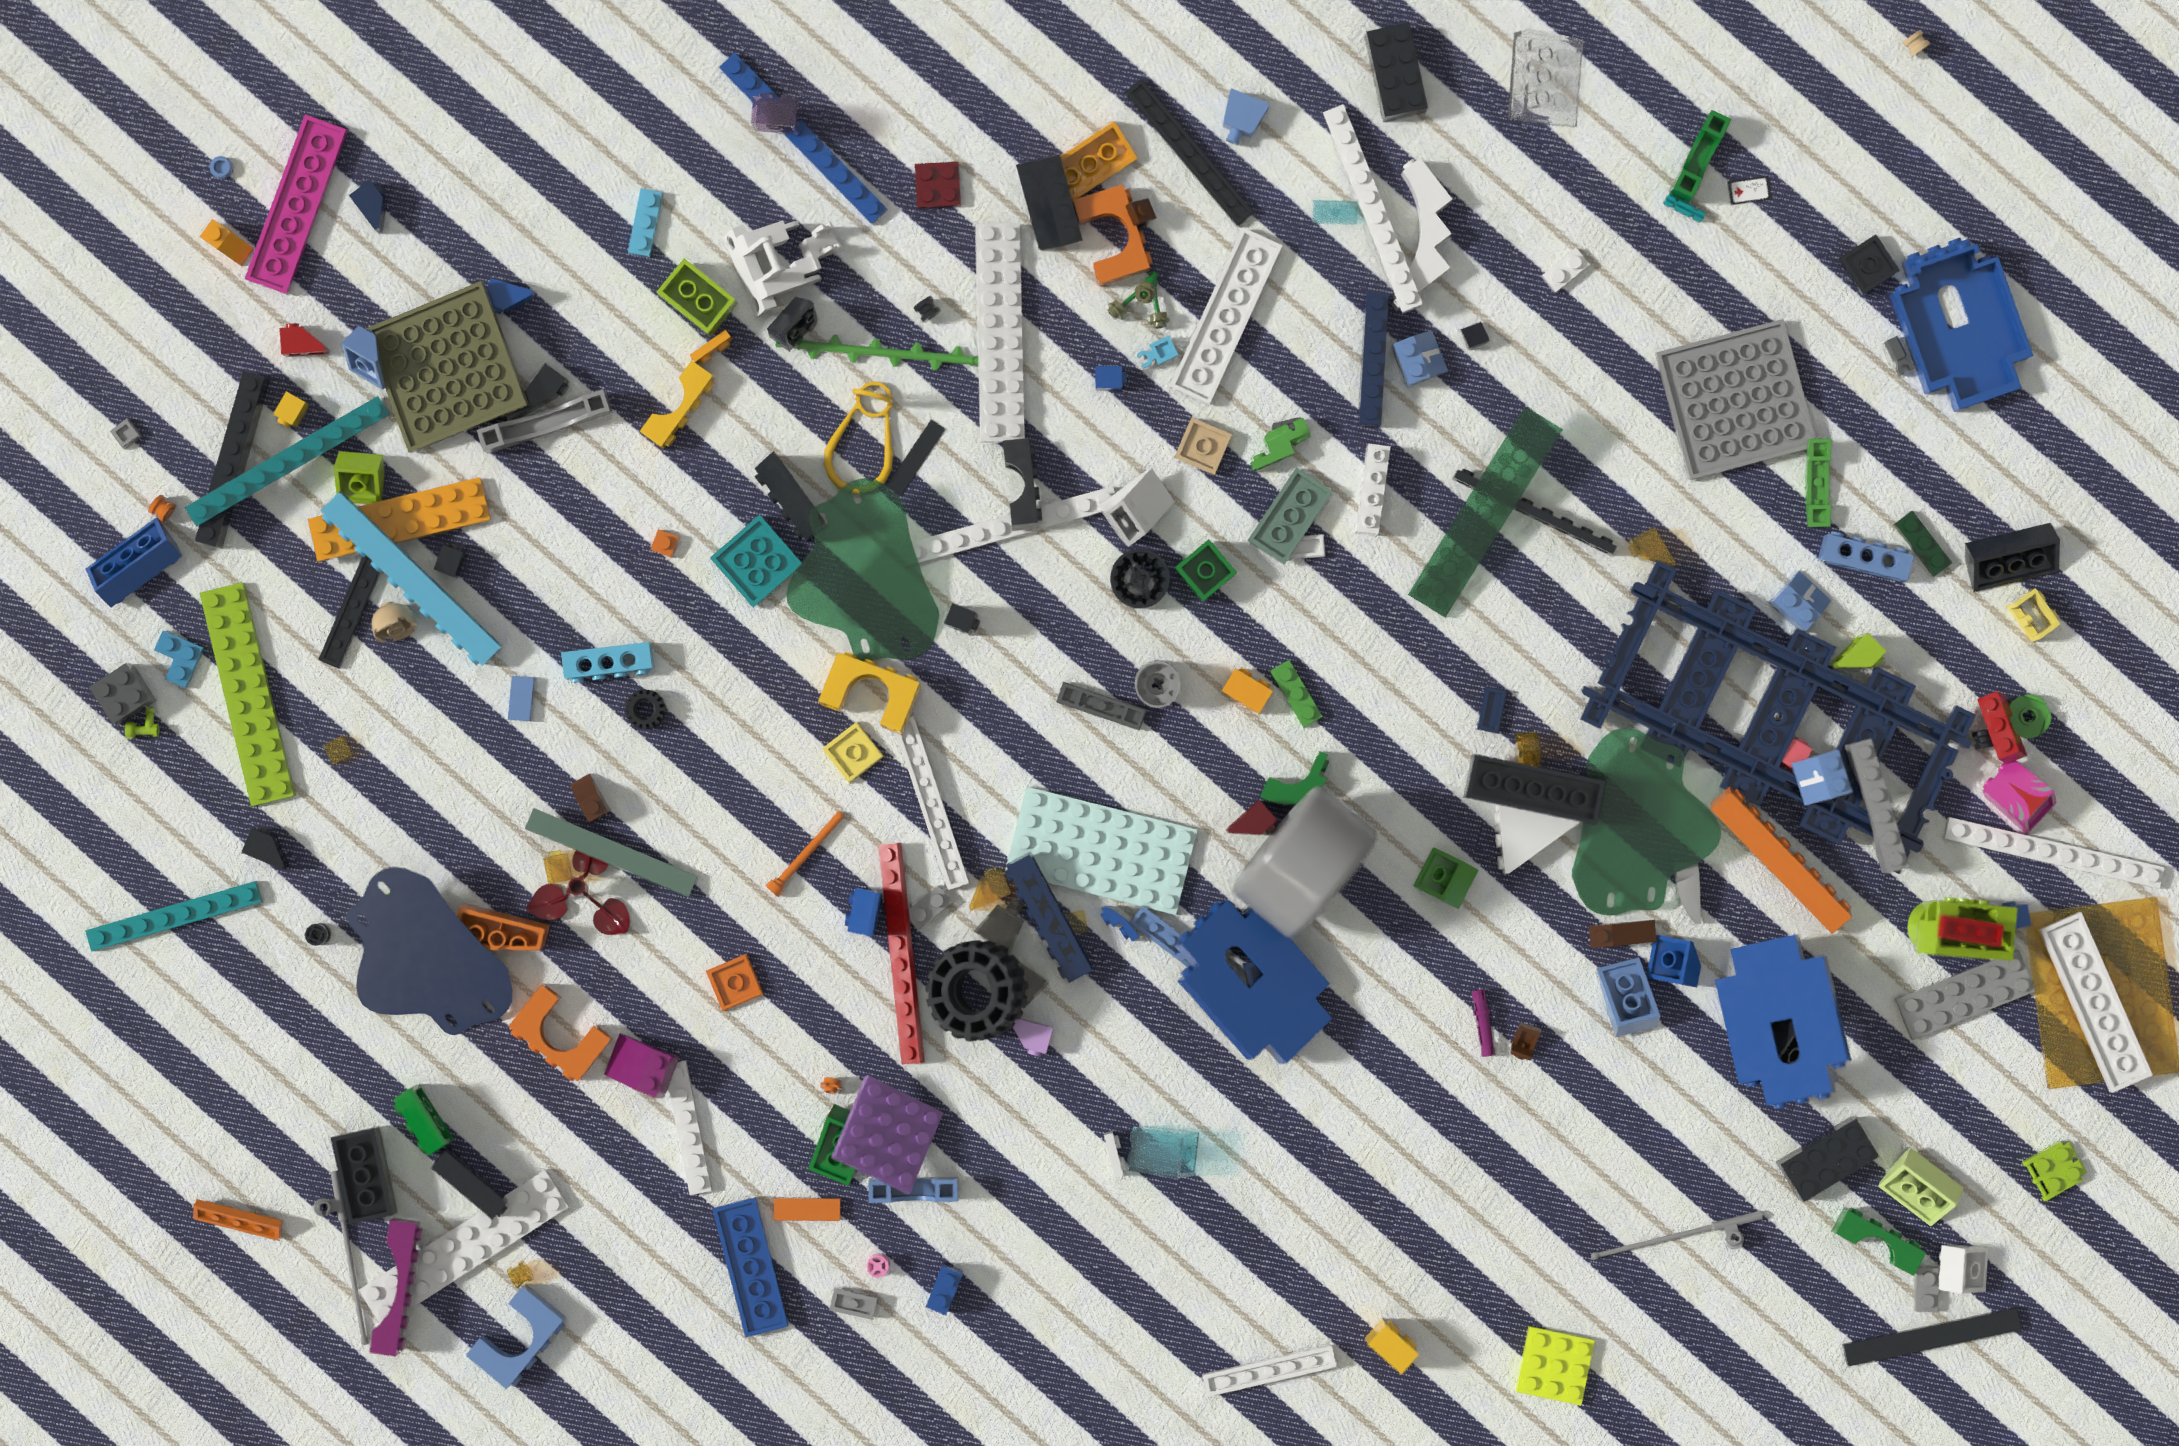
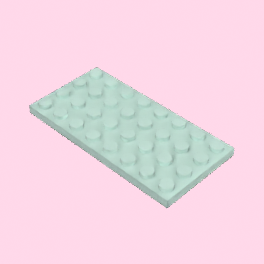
M1026 787L1007 863L1031 851L1048 883L1138 906L1143 905L1145 908L1176 915L1197 829Z

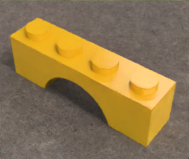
M691 360L679 376L684 389L681 405L674 412L667 415L652 413L640 432L661 448L669 447L676 438L674 435L679 428L683 429L689 421L687 417L692 410L696 411L702 403L700 398L705 392L708 394L714 387L715 383L713 381L715 377Z

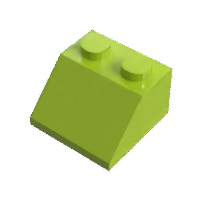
M339 451L334 465L336 494L342 491L353 503L371 504L382 501L385 474L383 455Z
M1869 633L1860 634L1828 667L1830 669L1877 667L1885 659L1883 655L1887 651Z

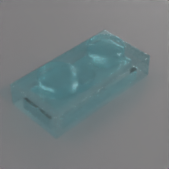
M1314 200L1313 223L1356 225L1358 201Z

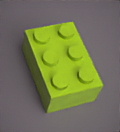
M685 258L657 291L661 298L710 337L738 304L735 298Z

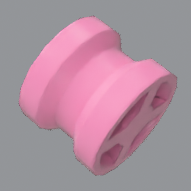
M880 1253L871 1256L867 1263L869 1274L877 1278L883 1277L889 1270V1259Z

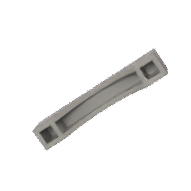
M602 389L540 413L478 429L477 433L483 451L488 454L612 414L613 411L607 393Z
M1864 739L1844 745L1850 766L1855 774L1867 807L1874 836L1875 850L1882 873H1891L1908 868L1909 864L1872 739Z

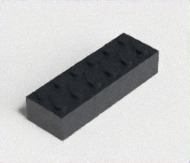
M1472 754L1463 798L1597 825L1606 781Z

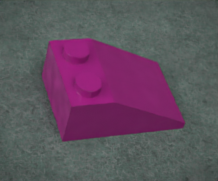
M619 1033L604 1075L651 1097L664 1098L679 1056Z

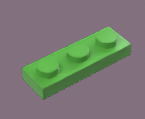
M1290 660L1270 671L1303 728L1323 717Z

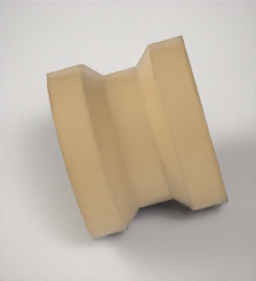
M1921 29L1902 42L1904 46L1910 49L1912 57L1930 45V42L1923 38Z

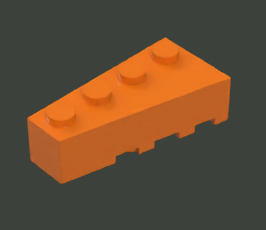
M466 903L459 907L457 917L485 948L490 950H541L545 946L550 927L548 924Z

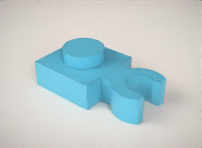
M1169 335L1149 344L1151 351H1140L1137 354L1138 358L1141 356L1148 358V362L1142 364V368H1148L1154 360L1160 365L1178 357V353Z

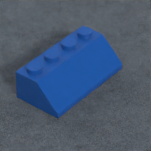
M156 517L88 566L86 571L94 591L112 608L114 605L121 603L132 592L139 590L147 581L158 576L169 565L176 563L182 557L177 543Z

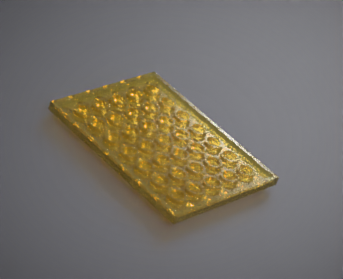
M2157 897L2030 912L2031 926L2026 927L2033 986L2035 988L2034 994L2047 1088L2054 1089L2105 1082L2038 930L2077 912H2081L2152 1072V1076L2178 1073L2179 1054Z

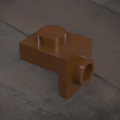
M1149 198L1126 205L1134 226H1145L1157 218Z
M1520 1022L1511 1042L1510 1053L1518 1059L1531 1061L1541 1029Z

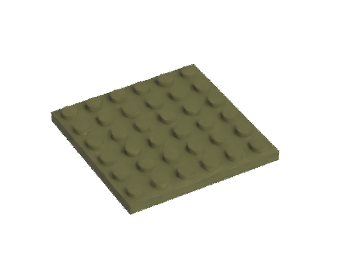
M479 281L365 328V330H371L377 337L385 389L408 453H413L529 406L484 281Z

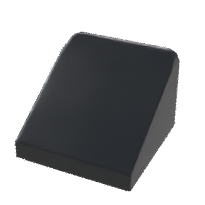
M1482 322L1460 329L1468 350L1490 341Z

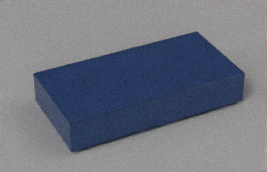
M1485 686L1476 730L1499 734L1507 696L1506 690Z

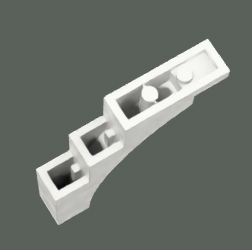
M1419 158L1417 161L1411 159L1403 166L1405 170L1401 176L1413 195L1419 217L1418 245L1409 270L1418 293H1421L1450 269V266L1435 248L1452 234L1438 217L1437 213L1449 205L1453 199L1422 159ZM1394 295L1393 298L1395 300L1391 303V305L1397 311L1400 309V306L1398 304L1396 296Z

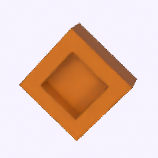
M658 529L650 550L672 558L680 537Z

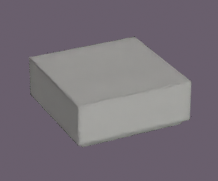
M128 418L110 431L123 449H126L142 437Z

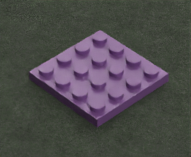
M869 1075L865 1076L832 1158L905 1194H910L943 1112Z

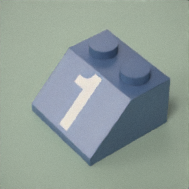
M1432 331L1414 335L1394 343L1391 347L1407 388L1448 372Z
M1797 571L1768 603L1795 628L1805 632L1821 616L1831 600L1804 574Z
M1839 750L1828 751L1791 763L1804 806L1852 792Z

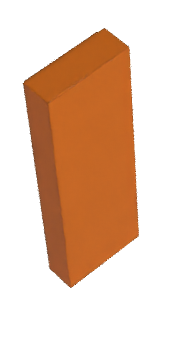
M775 1197L774 1220L840 1221L841 1198Z

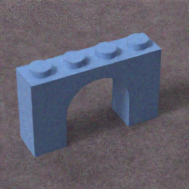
M527 1284L520 1288L508 1304L525 1317L532 1327L533 1340L528 1350L519 1354L506 1353L483 1335L465 1355L505 1389L510 1385L515 1387L523 1377L520 1373L526 1367L529 1370L537 1360L534 1357L540 1350L543 1353L551 1343L548 1340L553 1333L558 1335L565 1326L562 1322L566 1317Z

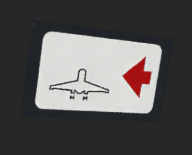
M1769 176L1727 181L1731 205L1772 199Z

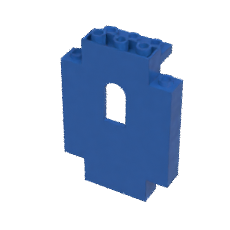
M1961 237L1949 241V246L1943 248L1940 245L1933 246L1927 249L1928 253L1920 255L1919 252L1906 256L1907 260L1902 263V267L1909 287L1907 284L1894 288L1895 292L1890 295L1924 394L1946 388L1954 412L2021 389L2022 387L2013 364L2034 356L1999 257L1991 259V256L1988 255L1976 261L1975 255L1980 252L1978 245H1971L1969 239L1962 241ZM1945 285L1953 286L1957 290L1969 322L1951 330L1948 328L1938 299V292Z
M1218 900L1209 908L1211 912L1208 915L1199 917L1194 922L1195 927L1190 932L1189 930L1185 931L1178 938L1180 942L1175 946L1178 951L1174 955L1180 961L1187 959L1191 964L1180 973L1182 977L1178 982L1247 1060L1255 1059L1266 1049L1279 1064H1287L1332 1019L1315 999L1330 983L1290 938L1284 936L1253 909L1247 907L1241 915L1229 900L1221 902ZM1232 946L1241 948L1264 974L1250 988L1247 987L1225 960L1226 951Z
M1799 934L1730 949L1736 975L1716 979L1715 984L1739 1084L1745 1083L1746 1087L1760 1085L1759 1080H1761L1766 1105H1773L1774 1109L1786 1107V1102L1795 1100L1796 1104L1809 1102L1808 1097L1817 1096L1818 1100L1830 1098V1093L1836 1092L1834 1083L1838 1082L1836 1073L1832 1074L1830 1065L1833 1066V1069L1845 1067L1846 1062L1852 1061L1827 956L1805 960ZM1792 1018L1800 1051L1799 1058L1795 1063L1786 1064L1780 1060L1771 1022Z

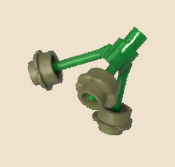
M1150 272L1149 277L1143 283L1138 284L1135 292L1121 304L1117 300L1112 303L1109 302L1108 306L1110 308L1107 311L1112 318L1123 320V316L1127 313L1124 307L1136 298L1139 302L1143 301L1146 304L1152 301L1154 303L1155 313L1149 315V325H1153L1154 329L1166 327V323L1170 319L1167 317V312H1160L1156 289L1158 273Z

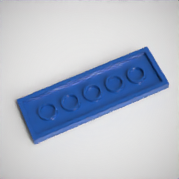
M756 1197L712 1208L745 1338L788 1327L789 1323Z

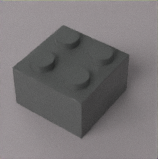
M130 663L123 664L89 687L112 724L120 725L157 701L135 666Z

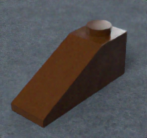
M1655 920L1588 925L1590 948L1657 942Z

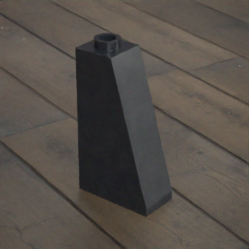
M449 1146L433 1163L431 1169L492 1220L496 1215L500 1218L507 1210L506 1203L508 1199Z

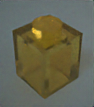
M561 850L548 852L549 857L543 858L548 884L573 879L568 853L562 854Z

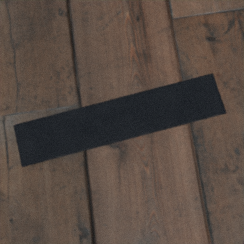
M930 420L887 484L888 488L900 496L902 495L945 431V428Z

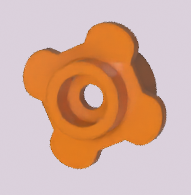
M825 1077L824 1081L820 1084V1088L824 1089L825 1093L837 1094V1092H842L841 1080Z

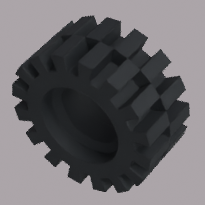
M647 689L638 690L631 694L630 698L626 701V717L635 727L652 729L664 720L666 704H664V699L658 693ZM642 701H649L654 706V712L648 718H642L637 712V707Z

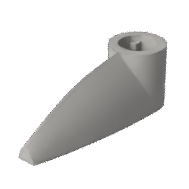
M1674 862V878L1682 905L1695 924H1701L1698 862Z

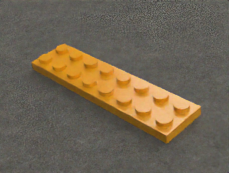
M480 477L358 506L396 544L491 521ZM323 515L307 519L318 562L358 553L354 549L356 545L351 540L348 542L338 534L340 529L334 524L330 526L322 518Z

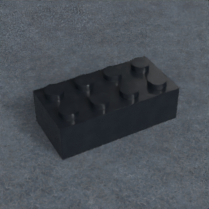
M1410 23L1366 31L1364 38L1382 121L1386 122L1426 113L1428 105Z
M1850 1116L1776 1161V1164L1798 1200L1806 1202L1872 1162L1879 1155L1858 1120Z
M371 1127L331 1137L349 1225L397 1213L380 1127Z

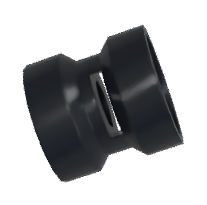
M323 923L312 924L305 931L306 941L314 946L326 944L331 938L330 928Z

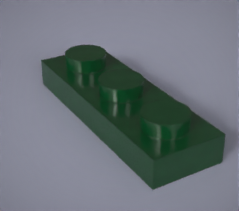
M1913 510L1893 524L1933 577L1952 564L1951 560Z

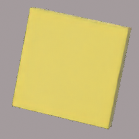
M858 722L854 723L822 748L848 783H851L884 757Z

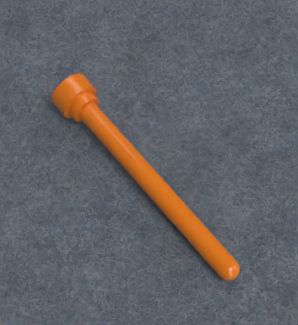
M839 811L831 818L778 879H771L765 885L777 897L784 892V884L844 818L843 812Z

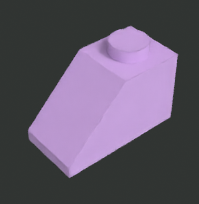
M1022 1018L1015 1020L1013 1028L1024 1048L1029 1049L1028 1053L1035 1056H1041V1053L1046 1054L1053 1027Z

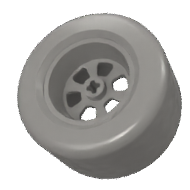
M1321 786L1314 787L1286 815L1245 866L1233 885L1234 894L1288 938L1297 937L1321 914L1352 877L1373 848L1377 840V832L1369 823L1326 788Z

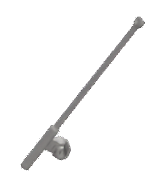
M336 1170L330 1172L335 1198L316 1200L313 1210L318 1216H327L331 1212L337 1211L338 1220L341 1222L361 1343L366 1345L368 1344V1339L365 1333L346 1223L348 1218L339 1175ZM324 1203L326 1209L321 1212L319 1207Z
M1757 1211L1712 1222L1711 1225L1602 1252L1591 1253V1259L1595 1260L1615 1253L1724 1229L1726 1233V1245L1730 1249H1739L1743 1244L1744 1237L1739 1232L1737 1225L1762 1220V1213ZM1731 1238H1736L1738 1242H1733Z

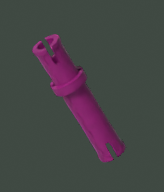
M1478 989L1471 991L1474 1002L1473 1016L1476 1017L1481 1056L1488 1057L1496 1055L1489 1017L1491 1011L1486 1000V990Z

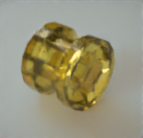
M523 1260L515 1268L510 1267L507 1269L508 1276L516 1288L521 1287L525 1281L534 1279L529 1266Z

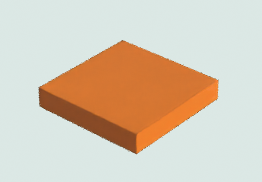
M747 954L706 971L722 1011L764 994Z

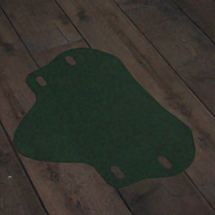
M869 478L854 480L845 485L833 498L816 505L810 510L808 519L815 538V544L788 584L786 592L787 603L792 611L801 618L843 631L848 637L853 654L860 661L864 662L865 659L874 661L882 658L900 660L916 658L930 648L935 638L939 610L924 581L912 545L905 506L902 500L885 484ZM854 489L859 491L861 497L860 504H856L852 495ZM820 513H824L828 526L825 528L821 526L818 517ZM903 637L908 639L910 645L908 652L903 649L901 643ZM862 639H866L870 648L868 653L863 652L860 643Z
M1620 728L1611 731L1601 739L1589 755L1587 761V777L1606 781L1597 825L1583 823L1581 840L1572 868V878L1579 897L1586 907L1601 915L1614 916L1630 910L1659 909L1664 903L1667 881L1670 876L1710 855L1721 839V829L1716 817L1683 785L1682 776L1685 757L1681 749L1657 742L1640 730L1632 728ZM1632 737L1637 739L1634 752L1629 751V743ZM1672 754L1674 756V765L1669 770L1666 768L1667 757ZM1650 887L1655 888V897L1652 902L1647 900ZM1609 893H1614V905L1609 908L1607 906V897Z

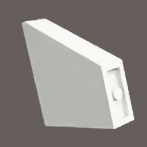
M1496 805L1497 812H1493L1494 825H1498L1499 834L1495 835L1496 846L1500 847L1501 856H1498V868L1502 869L1505 874L1511 873L1579 822Z

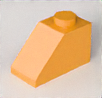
M213 219L200 235L203 240L240 266L243 265L254 250L252 246Z

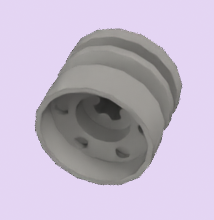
M1154 660L1144 664L1137 672L1135 689L1137 696L1143 703L1150 707L1161 708L1170 705L1176 700L1180 693L1181 680L1179 673L1173 665L1166 661ZM1157 677L1158 680L1163 679L1164 682L1161 684V689L1152 687L1154 678Z

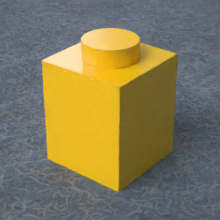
M286 391L273 415L279 417L277 422L287 428L290 425L297 427L310 405Z

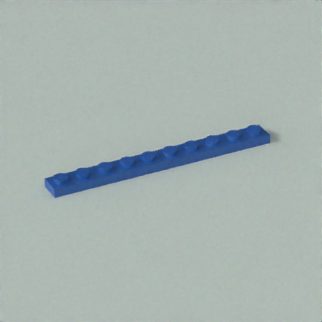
M735 52L719 67L740 91L871 225L887 211V208Z

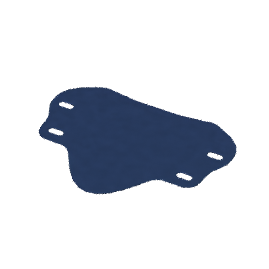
M400 867L385 868L370 879L363 897L347 914L349 925L363 939L365 945L356 983L357 995L362 1005L370 1011L379 1014H427L432 1017L445 1033L450 1035L460 1034L475 1024L494 1021L504 1015L512 1003L513 993L507 967L485 948L454 914L433 882L426 876ZM379 882H383L390 889L388 895L378 887ZM357 914H362L368 920L369 925H362L356 917ZM487 1000L494 1008V1012H488L482 1005V1002ZM450 1014L457 1021V1026H452L446 1020L445 1015Z

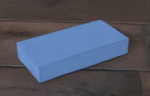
M512 676L508 720L531 722L535 678Z

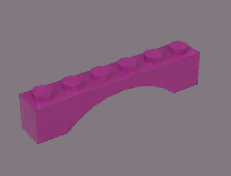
M392 1218L389 1221L386 1243L392 1251L396 1262L398 1275L397 1291L389 1313L372 1331L369 1353L396 1357L400 1354V1351L404 1350L405 1338H402L403 1330L407 1329L409 1322L406 1310L407 1307L411 1306L412 1294H409L410 1285L414 1284L416 1272H413V1265L417 1263L419 1257V1250H416L417 1241H420L422 1237L420 1221Z

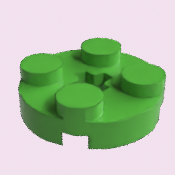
M2032 694L2017 696L2009 703L2013 716H2010L2011 724L2021 738L2037 737L2044 733L2050 725L2051 713L2046 705L2047 703L2039 696ZM2029 710L2033 720L2025 722L2023 713H2027Z

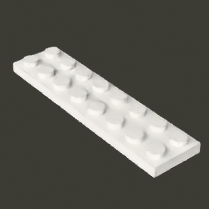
M1242 227L1169 388L1210 405L1282 248L1281 244Z
M2077 912L2038 929L2109 1092H2116L2152 1076L2149 1065L2082 913Z

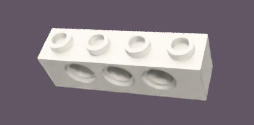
M1368 444L1366 447L1355 533L1373 536L1379 534L1390 446Z

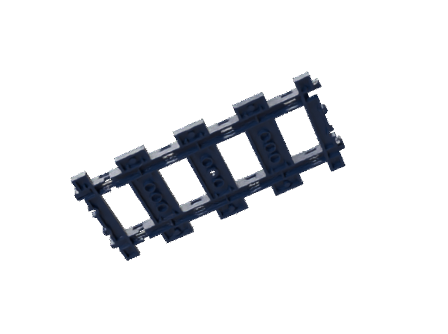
M1656 560L1645 584L1635 582L1629 589L1630 593L1638 599L1632 611L1626 613L1632 617L1631 625L1621 624L1622 632L1613 648L1615 657L1612 654H1607L1602 659L1603 663L1610 665V667L1603 669L1597 683L1606 687V690L1600 694L1586 686L1581 688L1583 695L1589 697V700L1580 720L1601 729L1609 710L1614 711L1649 728L1639 749L1680 768L1690 748L1727 766L1728 768L1719 787L1724 790L1728 787H1731L1734 791L1738 789L1745 796L1746 801L1760 806L1770 787L1803 803L1799 788L1788 783L1791 782L1798 786L1795 775L1779 768L1817 687L1856 705L1835 750L1840 752L1852 792L1807 805L1798 826L1837 845L1841 844L1849 826L1874 838L1868 811L1859 807L1863 795L1850 766L1844 745L1864 739H1872L1876 756L1880 763L1896 727L1899 726L1935 743L1933 751L1897 824L1906 857L1908 858L1911 851L1920 852L1924 842L1917 837L1923 825L1929 823V820L1924 818L1923 812L1926 809L1935 811L1933 804L1943 785L1941 778L1943 780H1950L1953 777V772L1950 769H1946V767L1953 764L1959 751L1948 746V743L1951 741L1964 749L1970 748L1971 741L1965 737L1976 714L1954 705L1945 724L1907 706L1916 685L1879 667H1874L1866 686L1827 667L1836 647L1798 628L1794 629L1786 647L1748 629L1757 608L1718 589L1715 590L1707 608L1692 601L1690 602L1668 590L1677 570ZM1670 600V601H1672V602H1674V603H1676V604L1682 606L1683 608H1681V607H1679V606H1677V605H1675V604H1672V603H1670V602H1668V601ZM1657 610H1660L1697 629L1657 709L1619 689ZM1754 642H1756V643H1758V644H1760V645H1762V646H1764V647H1767V648H1769V649H1765V648H1763V647H1761V646L1755 644ZM1737 649H1741L1776 666V669L1739 746L1736 747L1699 729ZM1835 680V681H1837V682H1839V683H1841V684L1847 686V688L1844 687V686H1842V685H1840V684H1838V683H1836V682H1833V681ZM1776 713L1781 714L1782 718L1780 721L1774 719ZM1919 722H1921V723H1923V724H1925V725H1928V726H1930V727H1932V728H1934V729H1930V728H1928V727H1926V726L1920 724ZM1902 869L1894 872L1900 874Z

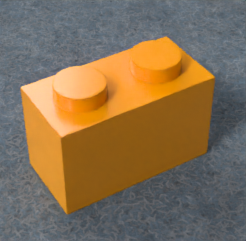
M1242 667L1239 670L1235 668L1221 692L1259 714L1273 692L1269 689L1271 685L1262 679H1259V681L1251 678L1252 673Z

